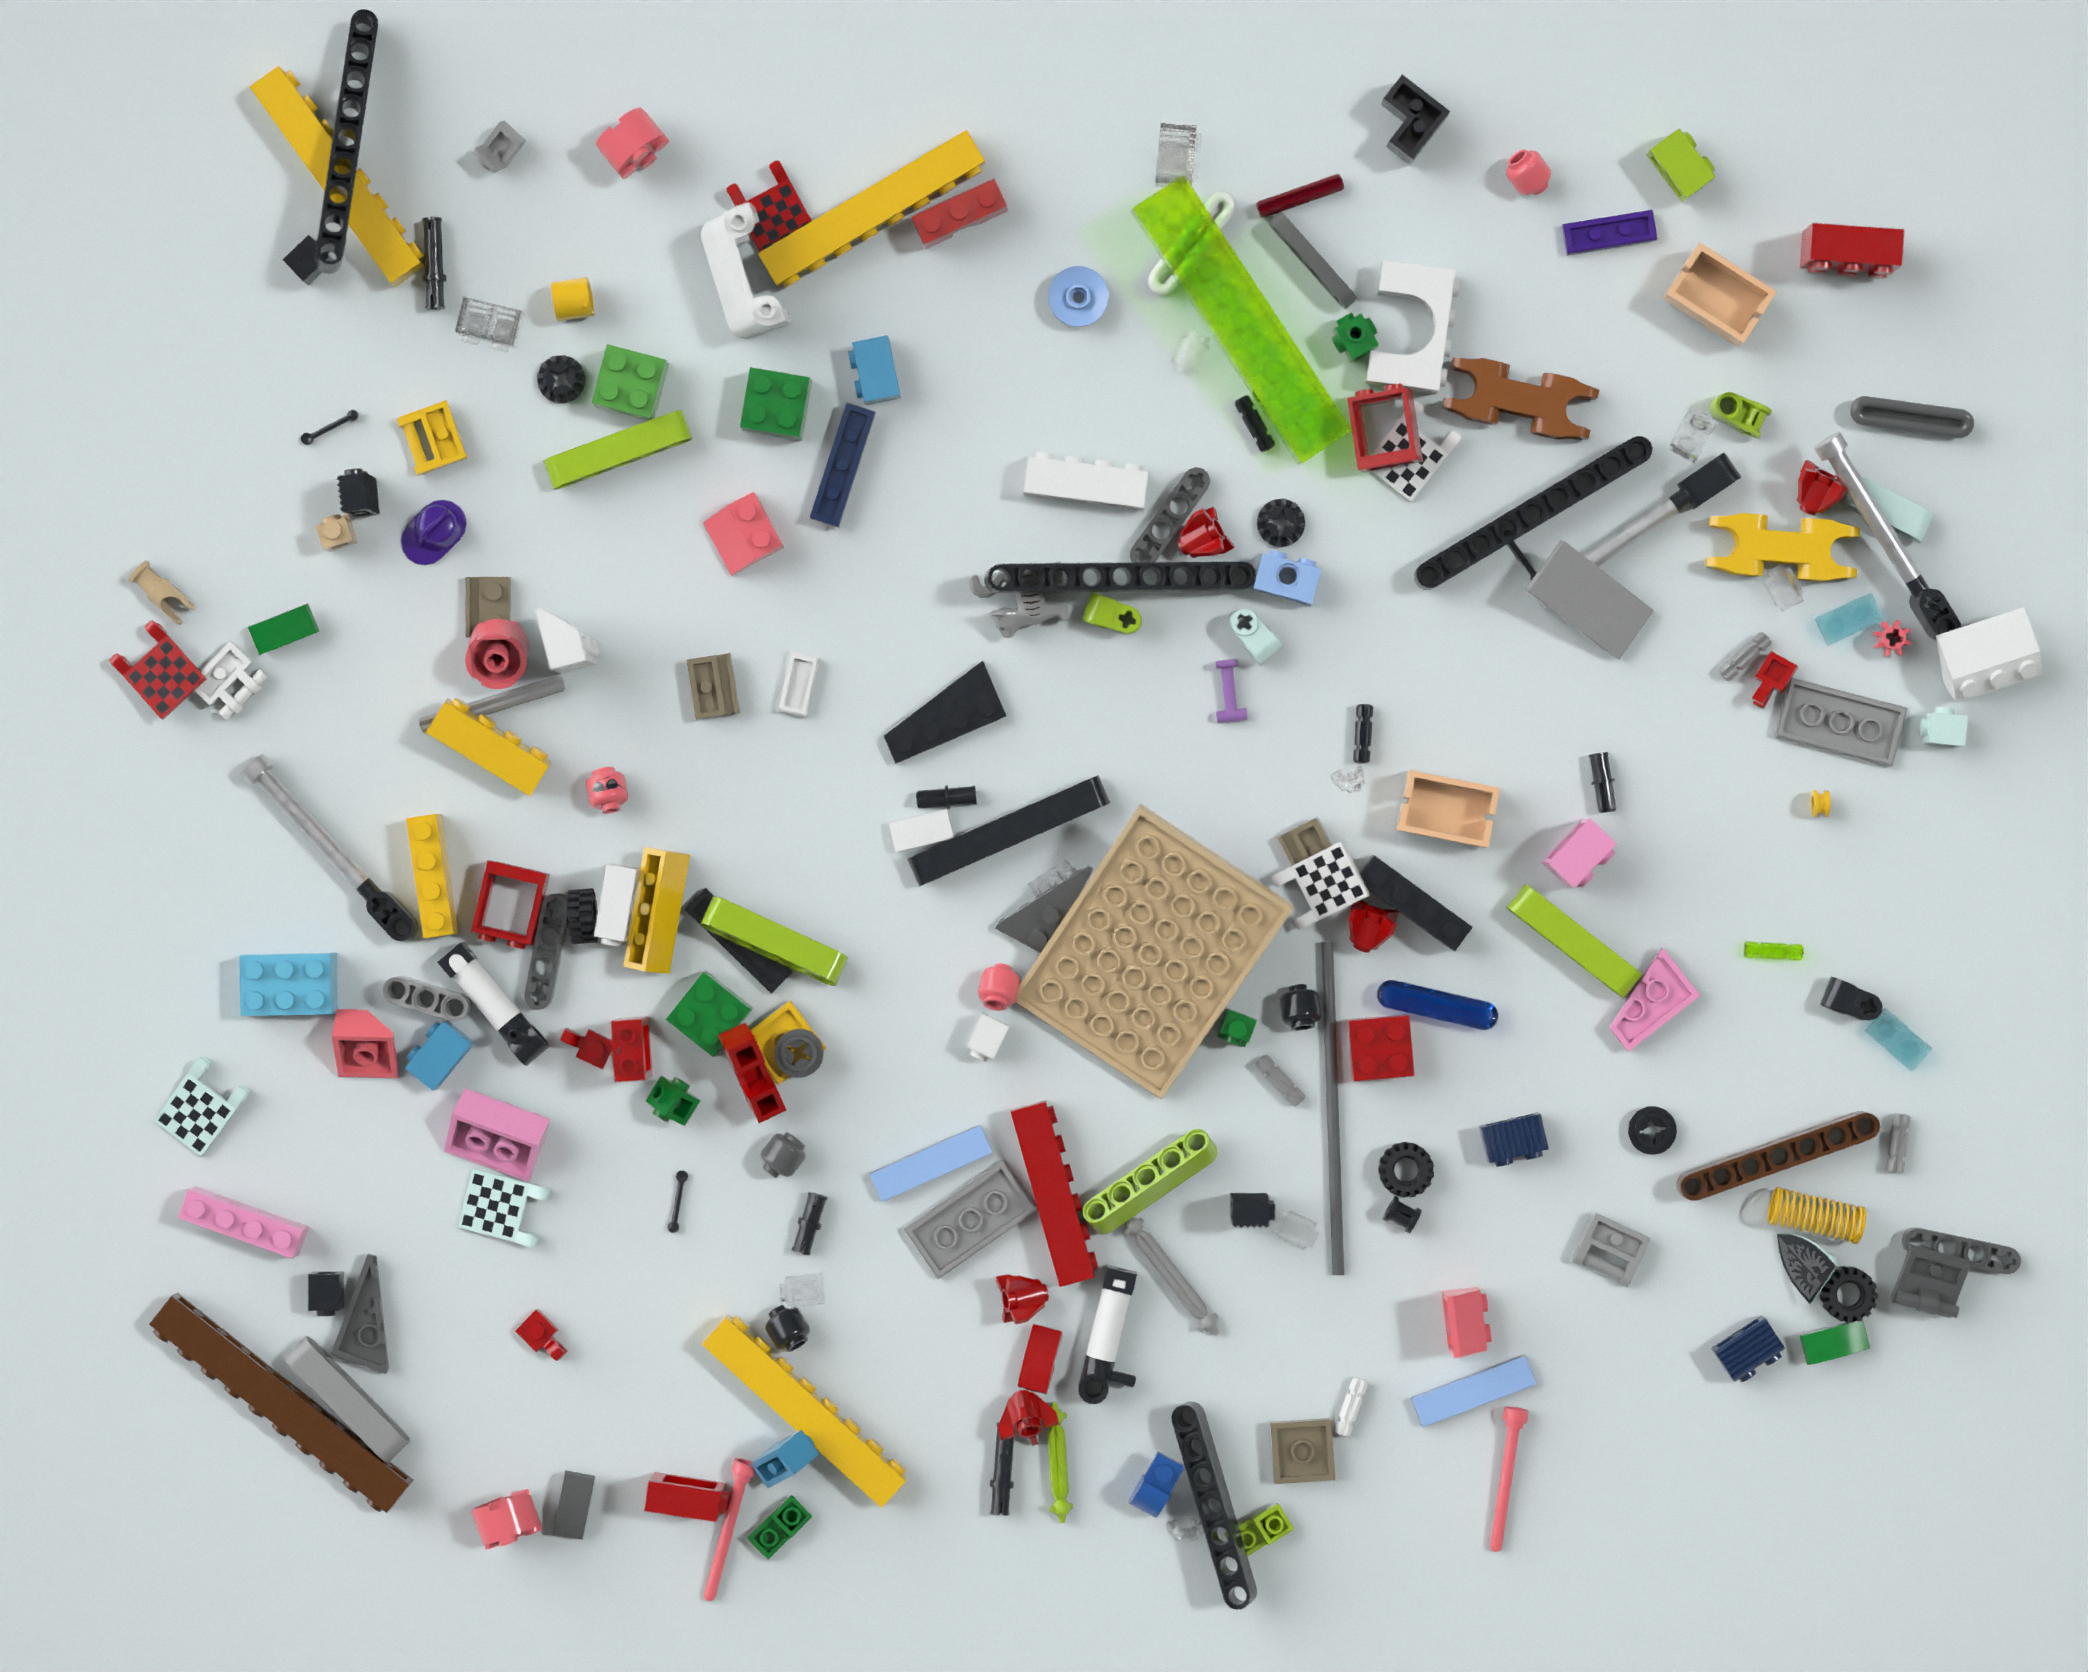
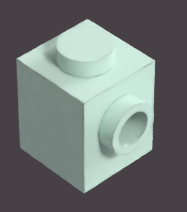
M1936 707L1935 712L1926 713V718L1921 719L1919 734L1924 736L1923 743L1954 747L1965 746L1968 716L1955 715L1952 708Z

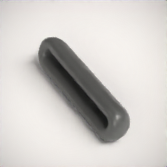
M1861 396L1855 399L1850 407L1852 419L1857 424L1863 426L1950 438H1964L1974 428L1973 416L1964 409L1870 396Z

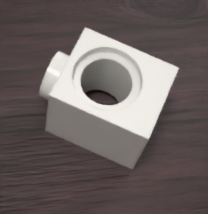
M982 1013L966 1046L972 1049L970 1055L985 1062L988 1057L994 1060L1010 1025Z

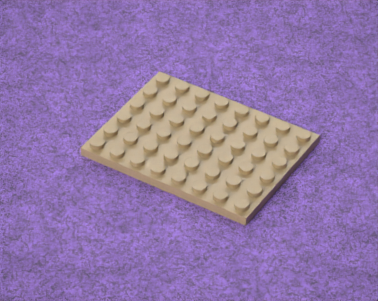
M1140 803L1018 986L1016 1003L1162 1099L1287 919L1294 905Z

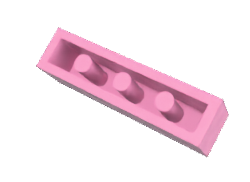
M199 1187L188 1189L178 1216L179 1219L292 1259L299 1256L309 1226Z

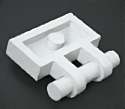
M229 641L201 671L207 680L195 692L210 706H213L221 699L226 705L218 713L225 720H228L234 713L238 714L244 708L242 704L253 693L257 694L263 688L261 684L269 676L262 669H259L253 676H250L246 670L254 662L232 641ZM239 679L245 685L232 696L227 690Z

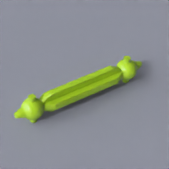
M1052 1402L1050 1407L1056 1411L1059 1425L1049 1427L1047 1433L1051 1493L1056 1500L1049 1510L1054 1512L1060 1523H1065L1066 1515L1070 1512V1509H1073V1504L1066 1500L1069 1493L1065 1431L1061 1426L1063 1420L1067 1418V1414L1058 1408L1056 1402Z

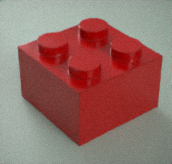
M1401 1014L1346 1019L1351 1079L1353 1081L1415 1076L1410 1015Z

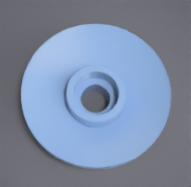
M1084 266L1066 268L1058 273L1050 284L1048 291L1050 309L1057 319L1069 326L1083 327L1096 322L1103 315L1108 305L1109 293L1104 279L1091 268ZM1075 293L1083 294V302L1075 303L1072 299Z

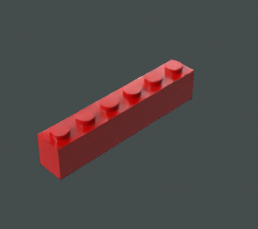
M1046 1100L1011 1109L1010 1113L1059 1287L1095 1278L1094 1270L1099 1269L1095 1252H1088L1085 1242L1091 1238L1086 1222L1080 1223L1077 1212L1082 1210L1078 1193L1072 1194L1069 1182L1074 1181L1070 1164H1063L1061 1153L1066 1152L1062 1135H1055L1053 1124L1058 1123L1054 1106L1047 1107Z

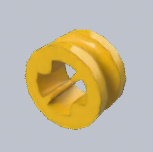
M1812 790V817H1817L1819 814H1822L1823 817H1829L1831 806L1829 790H1824L1822 794L1818 793L1817 790Z

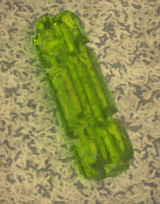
M1746 941L1743 947V954L1746 958H1757L1760 956L1762 959L1786 960V958H1789V960L1801 961L1804 956V947L1801 944H1790V946H1787L1786 943L1761 942V944H1758V942Z

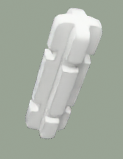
M1356 1377L1351 1380L1349 1386L1350 1393H1347L1339 1414L1341 1419L1337 1420L1334 1428L1335 1433L1341 1436L1349 1437L1352 1432V1422H1355L1363 1401L1361 1396L1362 1394L1365 1395L1368 1383L1365 1380Z

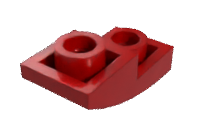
M1033 1324L1017 1386L1019 1388L1047 1395L1063 1336L1062 1331Z

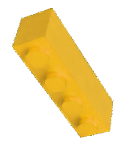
M447 698L426 733L523 793L531 796L552 762L547 759L548 754L536 746H532L531 749L521 743L522 738L510 730H506L505 733L495 727L496 722L488 716L480 714L478 717L468 711L470 706L462 700L454 698L452 701Z
M442 814L406 818L423 938L458 934Z
M644 847L623 967L645 972L670 974L690 861L689 854Z

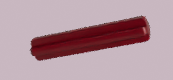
M1335 174L1258 201L1256 204L1260 217L1264 218L1279 211L1281 212L1342 191L1344 183L1340 174Z

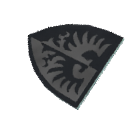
M1778 1233V1248L1783 1266L1799 1293L1809 1304H1812L1837 1268V1257L1832 1253H1826L1818 1244L1806 1237L1792 1233Z

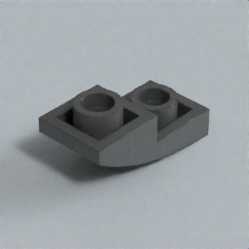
M565 1470L553 1530L554 1535L583 1540L594 1486V1475Z

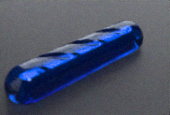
M1397 980L1384 981L1377 990L1378 1002L1387 1009L1479 1030L1492 1029L1499 1019L1497 1008L1492 1003L1480 999Z

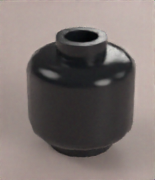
M1292 985L1289 987V991L1280 997L1282 1021L1286 1025L1291 1026V1030L1312 1029L1315 1027V1023L1320 1020L1319 995L1316 991L1307 989V985Z
M781 1305L768 1314L770 1319L765 1324V1330L777 1349H786L788 1352H792L808 1341L807 1335L810 1332V1328L797 1307L785 1308L784 1305Z

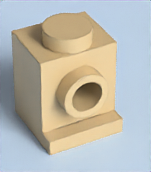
M348 514L326 517L322 519L323 522H320V525L316 526L323 550L331 552L358 543L350 515Z

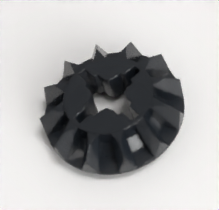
M566 355L552 356L541 364L537 374L540 392L545 398L554 403L564 404L575 400L585 387L586 379L582 366L575 359ZM568 370L566 379L571 387L569 388L563 384H559L556 387L554 385L556 379L551 371L562 374Z
M1285 498L1271 500L1262 507L1258 514V532L1263 540L1272 546H1290L1298 541L1304 532V513L1295 502ZM1281 510H1284L1285 520L1294 523V525L1285 526L1281 536H1279L1278 526L1268 522V520L1278 519Z
M1647 1106L1636 1111L1629 1121L1628 1136L1630 1141L1642 1153L1649 1155L1663 1153L1675 1141L1677 1134L1675 1120L1663 1108ZM1650 1117L1654 1126L1665 1127V1129L1655 1133V1143H1653L1649 1134L1640 1133V1131L1648 1128Z

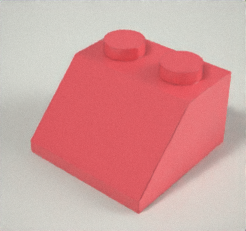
M754 491L727 505L703 522L731 576L785 548Z
M1478 1287L1442 1291L1448 1351L1453 1358H1460L1487 1351V1342H1492L1490 1324H1484L1483 1312H1488L1486 1294H1481V1290Z

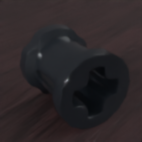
M1394 1196L1384 1213L1383 1220L1395 1222L1404 1227L1405 1232L1410 1234L1422 1210L1420 1208L1413 1209L1400 1202L1399 1197Z

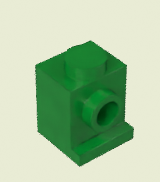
M1227 1008L1217 1037L1246 1047L1257 1020Z

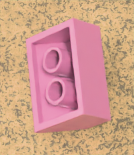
M465 1088L452 1113L444 1152L529 1182L544 1144L550 1119Z

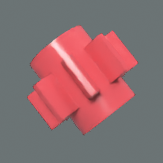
M1895 620L1892 623V627H1889L1886 621L1881 622L1883 630L1872 632V635L1877 637L1878 642L1873 648L1881 647L1884 649V657H1888L1891 654V650H1894L1897 656L1902 655L1900 647L1911 645V642L1906 640L1905 635L1910 629L1902 630L1899 628V620ZM1894 632L1893 637L1897 639V643L1889 645L1890 640L1885 638L1886 634Z

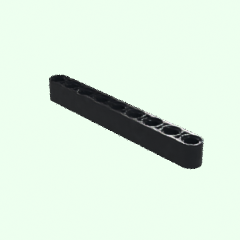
M367 9L358 10L352 15L314 258L317 269L325 274H332L340 269L345 249L378 30L376 15ZM358 24H366L371 30L363 32L356 26ZM354 52H362L367 58L357 60L352 54ZM357 80L363 86L361 88H352L348 85V82ZM347 108H352L358 112V115L349 117L343 111ZM349 137L354 141V144L346 146L340 143L339 139ZM343 165L346 166L350 170V172L347 174H339L335 171L334 168L336 166ZM340 194L345 198V201L336 203L331 200L330 196ZM328 223H337L341 230L331 232L326 228V225ZM330 251L337 258L333 261H327L321 254Z
M1636 436L1627 440L1423 562L1416 568L1414 573L1415 583L1424 590L1434 589L1646 462L1652 455L1653 447L1651 442L1643 436ZM1638 443L1644 448L1643 458L1636 459L1630 454L1631 444ZM1606 459H1613L1617 462L1618 471L1616 474H1609L1604 470L1603 466ZM1586 474L1592 479L1591 489L1583 490L1578 486L1577 479L1579 475ZM1554 490H1561L1565 493L1566 503L1564 505L1558 506L1553 503L1551 494ZM1534 505L1540 510L1538 521H1530L1526 517L1525 510L1527 506ZM1502 521H1509L1513 524L1515 528L1513 536L1505 537L1500 533L1499 525ZM1481 536L1488 541L1489 545L1486 552L1482 553L1474 549L1473 540L1475 537ZM1457 552L1461 555L1463 559L1461 567L1452 568L1447 563L1449 553ZM1423 568H1432L1436 572L1437 577L1434 583L1427 584L1421 579Z
M1243 561L997 564L987 570L984 576V583L987 589L993 593L1239 591L1253 585L1256 579V572L1251 564ZM1207 568L1214 570L1217 575V580L1213 585L1208 584L1204 580L1203 574ZM1236 568L1245 571L1247 578L1244 584H1239L1234 580L1233 574ZM1089 569L1096 573L1097 582L1094 586L1087 585L1084 582L1083 573L1085 570ZM1116 569L1123 570L1127 575V582L1123 586L1116 584L1113 579ZM1146 569H1152L1157 574V581L1154 585H1149L1144 581L1143 574ZM1176 569L1185 571L1187 581L1184 585L1175 582L1173 574ZM999 570L1005 573L1007 577L1005 586L999 587L993 583L992 574L994 571ZM1025 570H1031L1036 574L1037 582L1035 586H1027L1023 582L1022 576ZM1055 570H1062L1067 575V582L1064 586H1058L1053 581Z

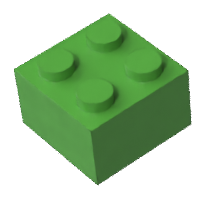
M607 344L591 403L595 407L644 420L654 419L669 363L666 359Z

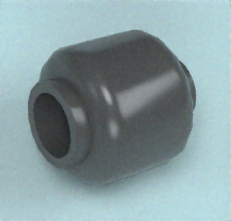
M786 1132L784 1135L780 1133L775 1134L761 1151V1157L766 1162L763 1168L775 1178L779 1174L791 1177L806 1158L803 1151L805 1145L789 1132Z

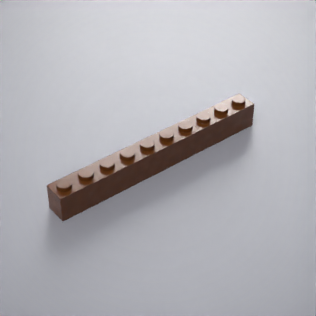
M179 1293L172 1295L149 1325L155 1329L153 1331L155 1336L166 1343L168 1341L172 1342L178 1347L177 1352L180 1356L188 1361L194 1360L202 1366L200 1370L204 1375L212 1380L217 1378L226 1385L224 1389L229 1395L236 1399L241 1397L249 1404L248 1409L260 1418L265 1416L273 1423L271 1425L277 1433L284 1437L289 1435L297 1442L295 1446L306 1455L313 1454L320 1460L319 1465L330 1474L337 1473L344 1479L343 1484L354 1493L361 1492L368 1498L366 1502L376 1511L381 1512L383 1510L386 1513L390 1511L414 1481L391 1461L389 1463L383 1461L357 1434Z

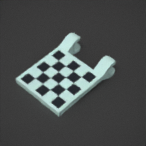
M205 1056L195 1061L186 1077L153 1120L201 1157L250 1094V1090L241 1085L233 1091L227 1101L202 1082L200 1078L212 1064L211 1060Z
M472 1169L458 1228L515 1242L531 1248L538 1246L540 1236L535 1233L520 1231L528 1196L539 1200H547L551 1196L552 1189Z

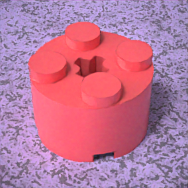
M641 107L635 108L618 119L620 123L614 129L609 126L596 142L600 152L622 179L631 176L639 166L643 169L649 167L657 159L655 153L669 143V139Z
M491 619L476 625L470 636L465 658L467 671L472 678L475 677L478 681L482 682L481 685L487 688L505 689L514 685L523 676L527 666L530 644L522 626L516 621L505 619Z
M529 1489L511 1493L509 1496L494 1499L471 1510L486 1550L499 1545L511 1544L517 1541L520 1536H528L542 1530Z

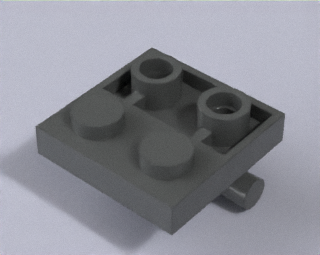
M1910 1244L1892 1292L1891 1300L1893 1303L1912 1307L1917 1311L1927 1314L1957 1318L1959 1306H1956V1303L1970 1269V1262L1966 1259Z

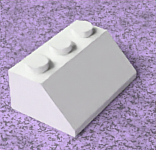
M541 608L535 610L550 670L566 673L597 664L595 657L600 656L595 639H592L585 632Z
M2024 608L1936 636L1943 683L1956 703L2043 675L2040 649Z

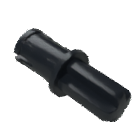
M1608 752L1589 755L1593 775L1591 785L1595 787L1597 806L1600 813L1616 810L1612 784L1615 778H1611Z
M945 785V789L917 791V807L946 806L947 809H950V806L977 805L975 785L958 788H948V785Z

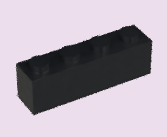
M1375 855L1369 858L1359 872L1366 888L1451 951L1455 952L1473 928Z

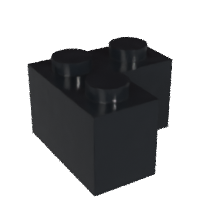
M1403 74L1381 103L1384 108L1403 121L1402 125L1389 140L1387 148L1411 165L1450 113L1447 108Z

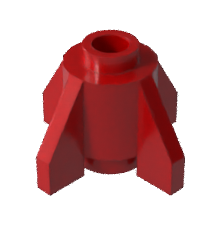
M1805 460L1798 478V497L1796 501L1800 504V510L1815 516L1816 513H1824L1825 510L1841 500L1847 488L1843 485L1838 475H1833L1823 469H1819L1810 460Z
M1213 506L1207 510L1202 508L1193 513L1182 531H1180L1178 545L1184 555H1190L1192 558L1215 556L1217 554H1224L1234 548V544L1224 534L1221 525L1217 521V512Z
M1362 899L1351 905V913L1348 918L1349 940L1354 943L1353 947L1355 949L1369 953L1371 950H1377L1378 947L1393 936L1397 926L1395 922L1399 914L1398 911L1382 910L1368 905Z
M1008 1274L996 1276V1283L1000 1292L1002 1291L1004 1306L1002 1320L1004 1323L1014 1321L1016 1325L1028 1322L1045 1307V1302L1049 1300L1048 1289L1045 1284H1041L1039 1279Z
M1020 1390L1008 1399L998 1425V1432L1001 1441L1016 1437L1015 1430L1020 1437H1029L1033 1446L1038 1444L1036 1435L1041 1432L1042 1424H1044L1045 1428L1059 1425L1056 1411L1039 1396L1028 1390Z

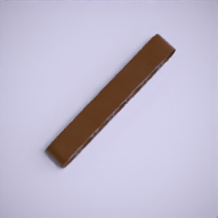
M1857 1111L1686 1171L1678 1177L1676 1187L1679 1194L1686 1199L1692 1201L1701 1200L1871 1140L1879 1133L1880 1122L1871 1113ZM1867 1117L1870 1120V1129L1866 1133L1861 1134L1857 1129V1123L1861 1118ZM1838 1127L1842 1132V1137L1839 1142L1832 1144L1828 1138L1831 1129ZM1810 1137L1813 1141V1149L1809 1153L1803 1154L1800 1150V1142L1804 1138ZM1781 1147L1784 1150L1785 1157L1782 1162L1774 1164L1771 1160V1153L1774 1149ZM1747 1158H1754L1756 1169L1750 1174H1745L1742 1170L1743 1162ZM1719 1168H1725L1728 1174L1726 1181L1722 1184H1716L1713 1178L1714 1172ZM1690 1178H1696L1699 1182V1188L1693 1194H1687L1685 1191V1183Z

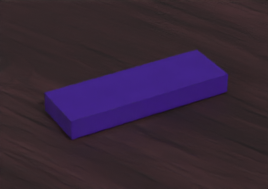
M1653 210L1562 225L1566 255L1657 241Z

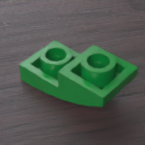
M308 603L248 627L259 655L319 632Z
M1863 1320L1859 1322L1853 1321V1323L1846 1322L1833 1327H1824L1799 1335L1807 1365L1837 1359L1870 1349Z
M790 1495L746 1539L769 1560L813 1516L793 1495Z

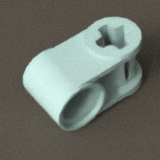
M1239 609L1231 615L1229 621L1231 630L1260 666L1283 647V644L1276 635L1264 625L1252 610ZM1239 615L1242 617L1250 616L1251 620L1248 622L1249 630L1237 628L1236 625L1239 623L1237 617Z

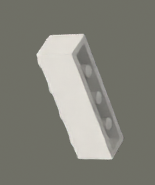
M1035 452L1034 457L1028 456L1023 490L1024 495L1144 510L1148 472L1143 471V466L1125 464V468L1113 467V462L1105 460H1095L1094 465L1082 463L1083 458L1065 456L1064 461L1052 459L1053 454Z

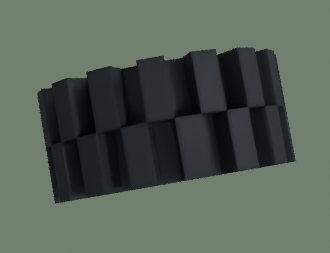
M594 889L568 890L567 918L569 921L568 928L571 943H597L598 937H595L594 933L598 910Z
M1402 1142L1393 1144L1391 1148L1384 1151V1155L1379 1160L1378 1173L1381 1182L1392 1194L1402 1198L1416 1197L1415 1195L1422 1194L1431 1185V1180L1434 1178V1164L1430 1155L1415 1143ZM1403 1158L1414 1160L1418 1166L1417 1175L1411 1181H1401L1395 1175V1165Z
M1840 1266L1830 1276L1822 1288L1819 1297L1820 1301L1823 1302V1308L1834 1318L1846 1321L1847 1323L1859 1322L1863 1320L1864 1316L1868 1317L1872 1314L1870 1312L1872 1308L1875 1309L1877 1305L1875 1299H1878V1293L1875 1290L1877 1286L1864 1271L1852 1266ZM1845 1283L1856 1284L1860 1291L1858 1301L1851 1306L1842 1305L1837 1297L1838 1289Z

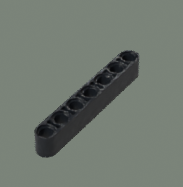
M1099 775L912 856L907 860L920 887L1111 802Z
M1186 1402L1173 1411L1171 1416L1172 1425L1224 1601L1230 1608L1241 1610L1255 1600L1257 1587L1205 1411L1197 1402ZM1184 1409L1192 1412L1194 1416L1193 1424H1188L1184 1421ZM1193 1439L1201 1442L1203 1447L1202 1453H1196L1192 1449L1191 1442ZM1201 1468L1207 1469L1210 1472V1483L1204 1482L1201 1479ZM1210 1498H1214L1219 1502V1512H1214L1210 1509ZM1219 1527L1224 1528L1228 1532V1542L1219 1539L1217 1535ZM1227 1557L1236 1560L1237 1571H1232L1227 1567ZM1235 1587H1241L1245 1590V1601L1239 1600L1236 1597Z

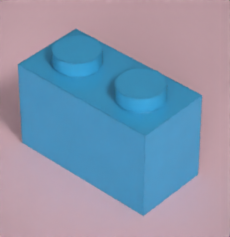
M888 335L852 342L853 350L848 351L851 369L857 368L859 380L854 381L857 398H863L865 405L901 398Z
M448 1020L443 1021L441 1024L436 1021L425 1034L429 1038L422 1047L419 1045L415 1046L406 1057L409 1063L405 1069L432 1091L437 1090L475 1044L472 1039Z
M800 1430L775 1443L750 1464L766 1487L770 1488L795 1475L817 1457L819 1453L815 1449L812 1439Z

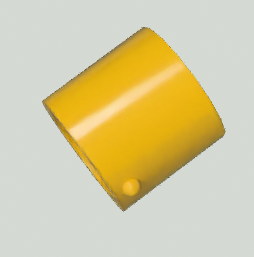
M588 277L551 282L552 300L557 321L594 316L593 296Z

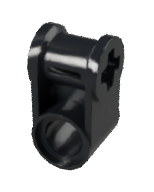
M1832 976L1820 1003L1821 1006L1833 1011L1868 1021L1879 1017L1883 1008L1882 1001L1876 995ZM1870 999L1869 1005L1873 1007V1011L1866 1012L1864 1015V1009L1860 1007V1003L1867 1002Z

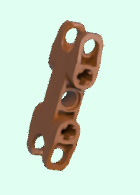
M1486 358L1452 359L1450 368L1469 375L1473 379L1475 389L1473 395L1467 399L1444 398L1441 406L1442 409L1456 413L1467 420L1488 425L1498 424L1500 412L1533 419L1530 433L1555 440L1589 439L1591 430L1573 424L1567 417L1566 407L1568 402L1573 399H1598L1599 389L1583 384L1572 377L1553 373H1543L1540 386L1508 379L1510 365L1504 362Z

